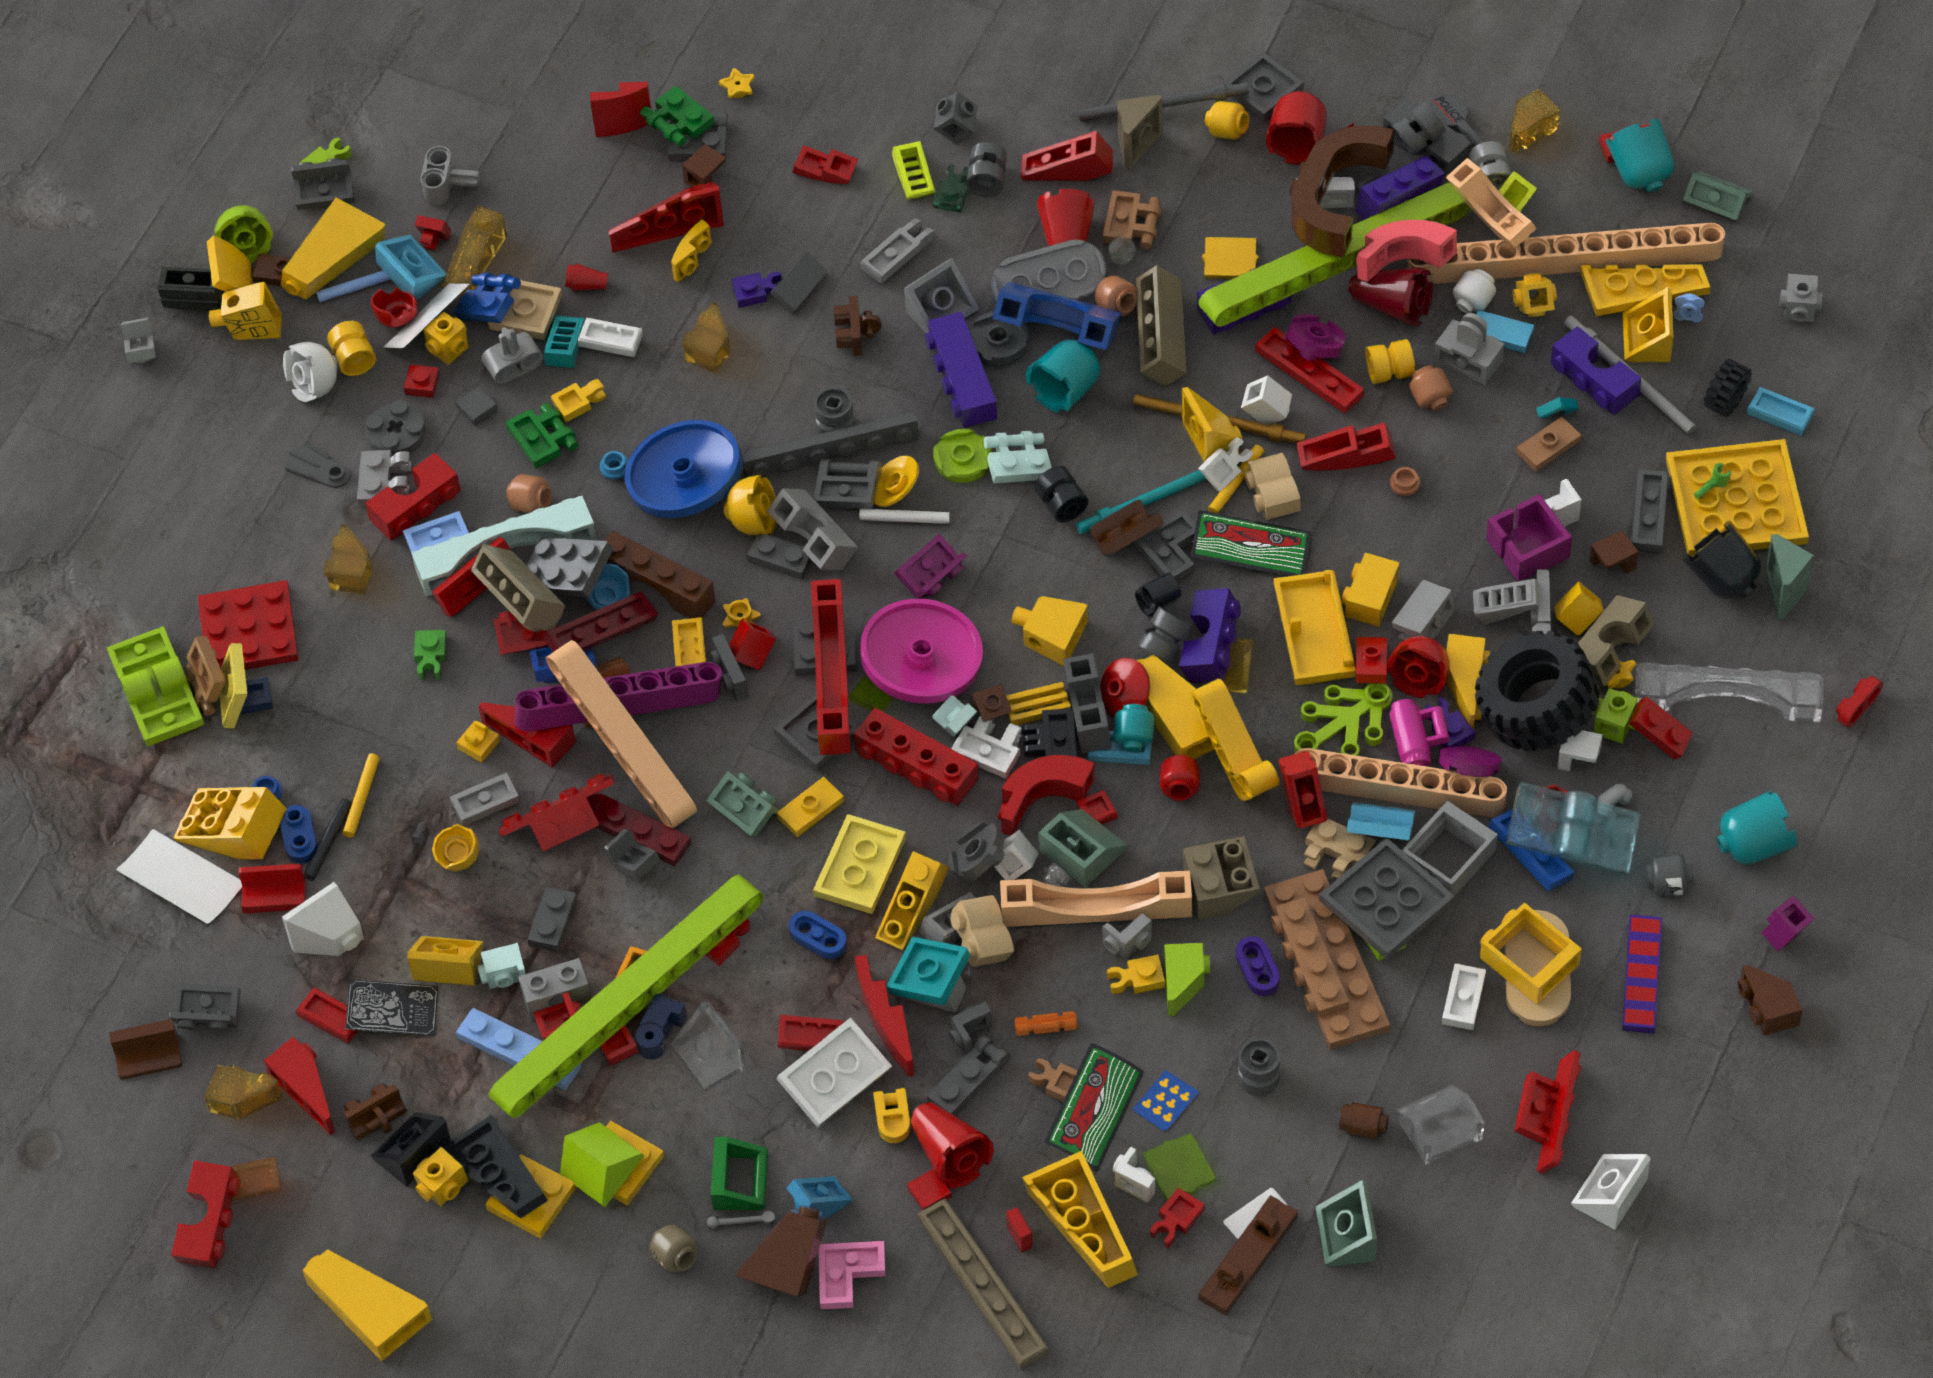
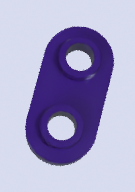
M1255 936L1245 937L1240 940L1236 946V960L1249 989L1259 996L1273 994L1279 987L1280 974L1266 943L1261 938ZM1254 954L1257 957L1254 959H1250L1247 957V955ZM1267 980L1269 983L1260 984L1259 981Z

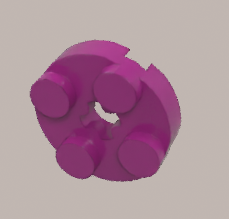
M1300 314L1292 319L1285 337L1300 350V355L1308 360H1315L1317 357L1337 359L1341 356L1346 335L1337 324L1329 320L1326 325L1318 321L1320 316L1313 314Z

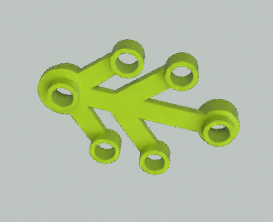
M1370 683L1364 690L1329 685L1324 691V700L1328 705H1319L1313 701H1307L1301 706V718L1305 722H1315L1319 717L1334 718V720L1316 733L1303 731L1297 734L1294 739L1295 753L1304 746L1319 750L1321 744L1346 728L1345 743L1341 747V753L1347 754L1345 751L1353 750L1355 753L1349 755L1359 756L1360 748L1357 744L1359 718L1370 711L1369 726L1365 729L1364 740L1370 746L1381 744L1383 741V730L1381 728L1382 710L1387 709L1391 705L1393 694L1386 684ZM1336 693L1339 696L1333 698L1329 694ZM1377 696L1381 697L1382 699H1373V697ZM1342 700L1358 702L1352 707L1337 706ZM1313 710L1315 713L1307 714L1305 711ZM1371 733H1376V734H1378L1379 736L1376 737V738H1373V737H1370L1369 734H1371Z

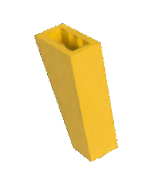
M335 198L282 270L281 287L289 294L298 295L307 300L374 250L378 242L384 241L386 224Z
M1155 655L1145 659H1138L1137 661L1145 667L1150 680V693L1145 706L1154 715L1155 726L1173 753L1196 759L1215 750L1191 700L1190 693L1196 688Z
M328 1249L321 1255L311 1258L302 1270L307 1285L381 1361L432 1321L429 1306L423 1300Z

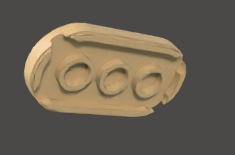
M1535 910L1569 938L1568 929L1560 918L1547 911ZM1524 928L1505 945V956L1532 978L1557 956ZM1570 974L1538 1004L1534 1003L1506 980L1507 1006L1512 1014L1518 1016L1519 1020L1527 1025H1551L1558 1021V1018L1569 1009L1571 999Z

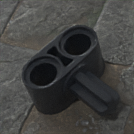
M1170 572L1142 585L1135 591L1138 606L1146 616L1154 614L1158 606L1179 615L1174 603L1181 597V589L1177 580Z

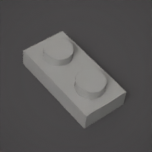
M507 772L450 796L451 804L463 826L520 803L519 795Z

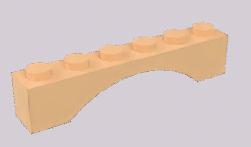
M1190 871L1158 872L1129 884L1105 888L1078 889L1059 887L1034 879L1000 880L1003 924L1006 927L1135 920L1142 913L1149 919L1192 917Z

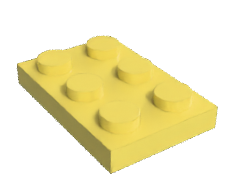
M847 814L813 889L814 897L873 914L906 840V832Z

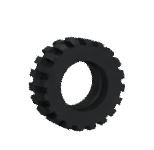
M1532 631L1531 635L1526 636L1524 633L1517 635L1515 640L1511 642L1507 640L1500 645L1501 649L1497 652L1493 651L1487 658V664L1483 663L1479 671L1480 677H1477L1475 684L1476 703L1492 732L1502 743H1507L1509 747L1514 749L1522 747L1524 751H1535L1536 748H1540L1544 751L1552 749L1551 746L1555 744L1561 746L1567 743V738L1572 735L1576 737L1582 732L1581 727L1584 724L1588 725L1593 717L1591 712L1596 711L1599 703L1600 685L1598 677L1583 649L1572 638L1566 635L1560 636L1559 633L1547 631V634H1544L1543 631ZM1545 680H1557L1554 687L1544 696L1530 702H1518L1521 695L1534 684Z

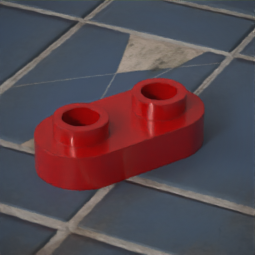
M1873 675L1867 679L1863 677L1857 683L1854 694L1849 699L1845 697L1839 703L1836 709L1838 714L1837 722L1847 728L1852 727L1877 699L1884 683Z

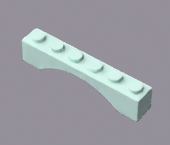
M583 496L566 499L561 503L546 508L536 509L519 517L509 518L504 522L489 527L479 528L460 537H452L448 541L433 546H425L411 554L416 573L424 593L428 597L433 595L432 591L475 557L483 544L489 545L498 537L505 539L510 549L519 546L537 545L541 537L597 540L594 522Z

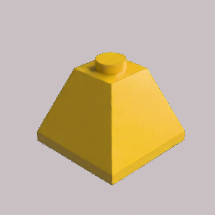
M1189 387L1182 388V424L1203 462L1218 448L1227 452L1228 445L1234 438L1242 439L1239 428L1236 425L1232 426L1224 413Z

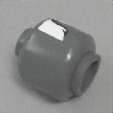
M1681 854L1656 856L1653 858L1652 864L1647 865L1649 889H1654L1655 893L1660 897L1684 895L1688 890V883H1694L1693 865L1686 864L1685 858Z

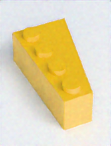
M1082 1151L1022 1177L1029 1196L1107 1288L1138 1275L1130 1252Z

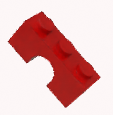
M433 453L412 468L415 486L418 488L414 493L400 495L388 486L365 502L369 520L390 541L399 535H403V530L411 528L421 519L430 516L436 508L446 501L452 500L461 491L457 473L436 453Z
M193 1161L186 1192L193 1199L206 1201L208 1211L205 1218L198 1224L186 1225L178 1223L171 1256L178 1262L216 1268L218 1260H222L225 1253V1241L223 1240L225 1229L231 1226L233 1219V1210L230 1209L233 1196L236 1197L240 1190V1178L231 1166Z

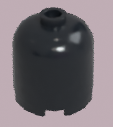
M1727 521L1724 524V531L1720 533L1717 528L1694 546L1697 552L1692 557L1686 554L1683 561L1715 596L1728 599L1740 594L1744 598L1757 587L1754 581L1760 574L1761 561L1732 522Z

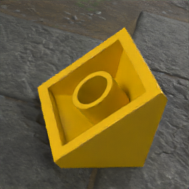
M1668 287L1623 312L1624 360L1627 362L1671 361L1674 336L1672 293Z
M421 936L407 953L413 980L475 986L478 965H480L481 952L483 950V941Z

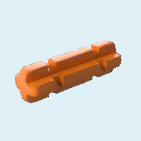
M1068 1011L1062 1012L1063 1015L1058 1016V1013L1032 1015V1019H1028L1027 1016L1016 1017L1014 1021L1016 1035H1029V1032L1034 1031V1034L1060 1032L1059 1028H1064V1031L1077 1029L1076 1013Z

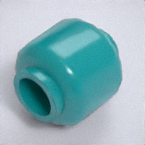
M1140 704L1124 705L1123 709L1115 714L1113 734L1115 741L1124 745V750L1141 751L1142 746H1146L1153 741L1154 715L1148 711L1147 706Z

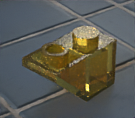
M1540 88L1516 101L1509 150L1512 153L1529 147L1534 141L1545 135H1551L1559 128L1560 109Z
M712 302L706 311L701 312L693 330L686 333L682 347L684 348L685 361L715 374L729 356L730 345L717 303Z
M341 524L338 535H334L332 539L331 559H327L325 562L324 576L328 578L331 590L366 594L373 571L369 553L347 524Z
M218 1064L204 1099L209 1112L240 1120L280 1101L283 1094L278 1079L270 1074L259 1073L258 1075L247 1072L236 1065L228 1067Z

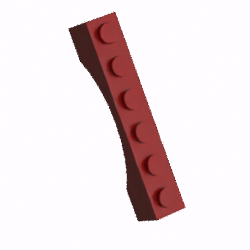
M841 579L811 581L820 755L851 753Z

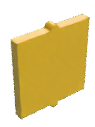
M1206 237L1205 254L1202 255V261L1205 262L1204 279H1233L1255 269L1256 263L1259 261V256L1256 255V238Z

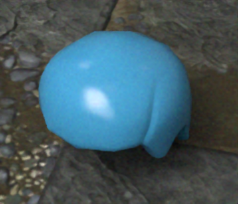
M606 563L589 598H586L588 604L593 609L598 610L629 597L630 586L627 572L618 565Z

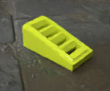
M921 141L893 147V161L907 200L935 194ZM916 157V161L903 162V160ZM917 166H919L920 168L918 170L906 172V169ZM922 175L923 177L921 179L909 181L908 179L910 177ZM926 185V188L911 190L912 186Z

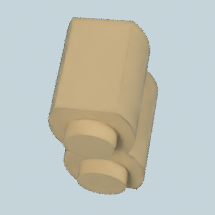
M1283 453L1248 462L1249 471L1244 473L1248 489L1254 488L1256 495H1253V499L1258 513L1263 512L1265 519L1269 520L1301 511V498Z
M993 895L959 901L951 910L952 927L957 930L962 938L961 946L968 948L971 954L968 961L972 967L1006 961L1014 952L1010 933L1003 924L999 904Z

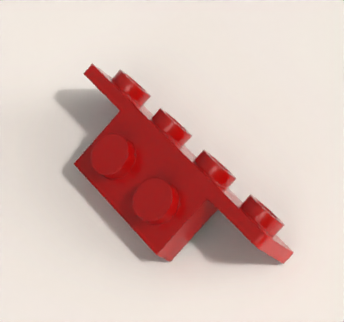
M604 773L598 774L588 779V785L579 790L575 786L570 787L559 793L560 798L551 803H548L546 799L531 806L532 812L523 816L515 813L503 819L504 825L499 827L501 837L530 824L544 852L599 826L600 823L587 797L613 785L615 781L613 775L605 777Z
M1576 1050L1559 1061L1555 1081L1534 1071H1531L1525 1077L1514 1132L1542 1144L1536 1170L1541 1174L1558 1166L1563 1157V1149L1561 1147L1563 1137L1569 1128V1121L1567 1120L1569 1109L1575 1099V1093L1573 1092L1574 1084L1581 1071V1066L1579 1065L1581 1053Z

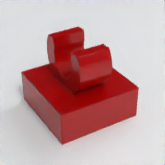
M421 215L417 216L415 227L421 233L420 243L424 244V248L436 250L438 238L449 240L451 228L444 220Z

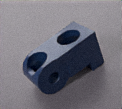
M655 994L635 1035L641 1056L652 1060L664 1054L666 1049L665 1041L673 1026L683 1027L687 1019L685 1004Z

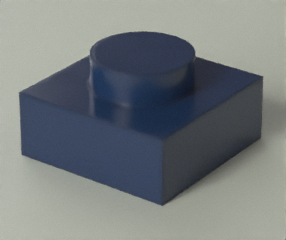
M268 677L247 680V697L242 707L243 714L273 709Z

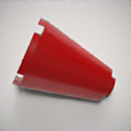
M1059 189L1058 195L1051 196L1049 191L1038 198L1037 210L1048 246L1070 240L1087 242L1095 208L1094 198L1090 199L1088 192L1078 189Z
M933 1102L921 1104L914 1110L911 1117V1125L939 1181L947 1184L950 1188H959L976 1180L981 1175L978 1170L985 1163L988 1166L992 1161L994 1146L988 1136Z

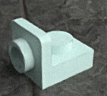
M952 695L933 714L932 718L954 738L974 717L977 711L968 703L966 705L962 704Z

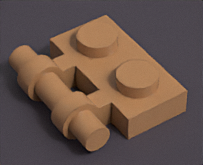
M1112 190L1103 231V243L1132 246L1133 237H1138L1141 239L1140 247L1146 250L1150 249L1152 242L1156 240L1158 232L1155 227L1156 222L1160 220L1162 212L1160 199L1152 197L1149 200V204L1141 203V194ZM1137 217H1144L1145 224L1136 223Z
M195 636L187 654L189 663L185 666L186 679L189 687L193 688L195 692L194 699L198 708L202 709L205 716H210L215 713L213 703L217 702L222 689L226 686V676L220 669L216 659V652L211 647L207 636Z

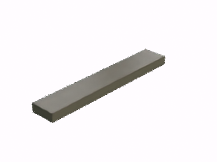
M946 1198L917 1213L918 1220L1020 1370L1049 1354L1048 1347Z

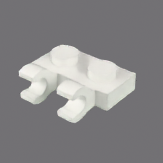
M979 716L974 728L966 725L963 727L951 749L978 763L979 768L1006 779L1020 756V748H1017L1022 740V735L1019 734L1021 727L1010 723L1001 740L990 736L995 727V724L992 723L993 720L983 722Z

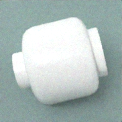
M1480 269L1466 271L1453 289V296L1457 301L1456 306L1465 313L1477 312L1478 310L1485 311L1496 294L1493 277Z

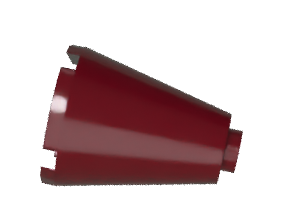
M1424 268L1380 270L1368 282L1358 279L1356 273L1349 280L1348 291L1351 293L1353 300L1406 325L1417 327L1423 323L1418 321L1421 315H1427L1433 297V282H1428L1427 275H1431V272Z

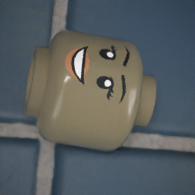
M671 1224L664 1226L653 1234L649 1252L654 1261L666 1271L678 1273L686 1271L694 1265L697 1260L698 1244L682 1227Z

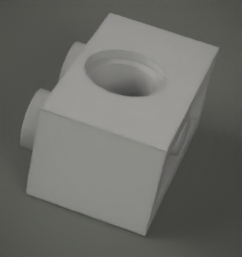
M579 958L518 977L531 1022L535 1021L533 1012L563 1003V993L568 992L571 1001H578L579 1006H583L591 1000L588 982Z

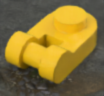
M905 1088L896 1089L894 1093L883 1094V1091L873 1092L880 1137L889 1143L903 1142L909 1136L911 1128ZM898 1105V1108L885 1110L886 1106Z

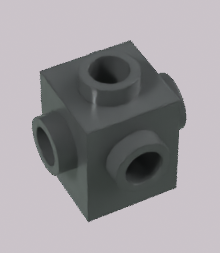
M958 91L942 98L936 106L933 129L953 143H956L974 132L978 105Z

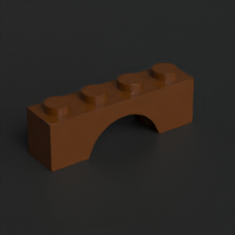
M613 530L604 540L608 541L614 548L607 563L615 564L627 572L629 580L641 581L657 590L666 598L674 611L690 619L700 617L703 619L716 602L713 581Z

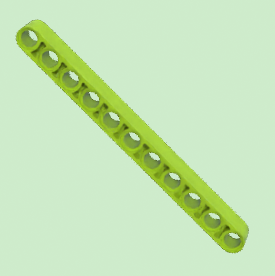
M1446 183L1354 224L1352 241L1344 258L1319 252L1307 245L1207 290L1200 297L1198 305L1217 327L1225 326L1356 267L1357 255L1362 249H1365V235L1375 228L1402 220H1427L1447 226L1465 217L1471 208L1450 183Z
M742 875L733 876L504 1074L490 1089L489 1098L511 1118L515 1119L521 1116L651 1003L655 994L660 995L753 914L764 899L763 893Z

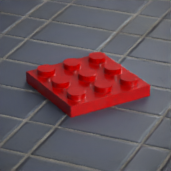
M287 580L198 595L202 636H207L211 647L215 650L220 669L231 643L242 644L245 670L299 661Z

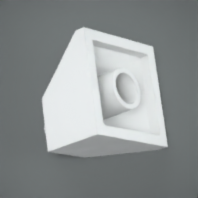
M335 882L282 916L291 949L295 953L340 956L345 951H350L357 947L360 941L364 939L359 920Z

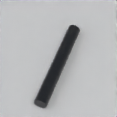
M341 799L304 872L305 879L309 881L315 880L352 805L350 800Z

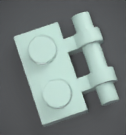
M1021 431L1018 435H1006L1003 432L995 433V436L984 437L985 449H996V452H990L987 458L993 483L1036 481L1041 474L1052 468L1047 450L1034 448V445L1044 444L1043 433ZM1021 446L1022 450L1009 451L1008 447Z

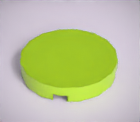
M956 429L944 434L938 444L934 446V466L937 472L947 480L956 483H969L980 479L988 472L987 458L989 453L992 452V448L985 449L983 435L981 437L970 429Z

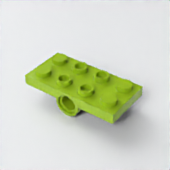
M164 626L106 647L147 747L204 726L203 718Z

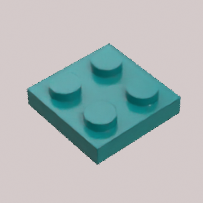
M912 936L886 988L889 994L945 1006L971 954L967 947Z

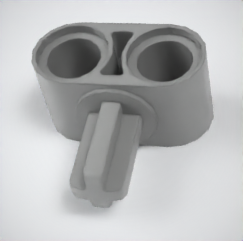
M435 146L427 151L421 173V185L424 199L429 205L440 206L445 204L450 197L453 185L471 187L479 185L480 173L478 171L454 169L451 152L448 148Z
M504 327L498 336L500 343L487 349L481 358L495 382L505 384L537 368L543 362L544 355L529 333L521 332L516 334L514 329Z

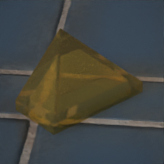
M1236 637L1235 642L1231 644L1230 666L1226 669L1223 681L1228 691L1247 693L1256 639Z

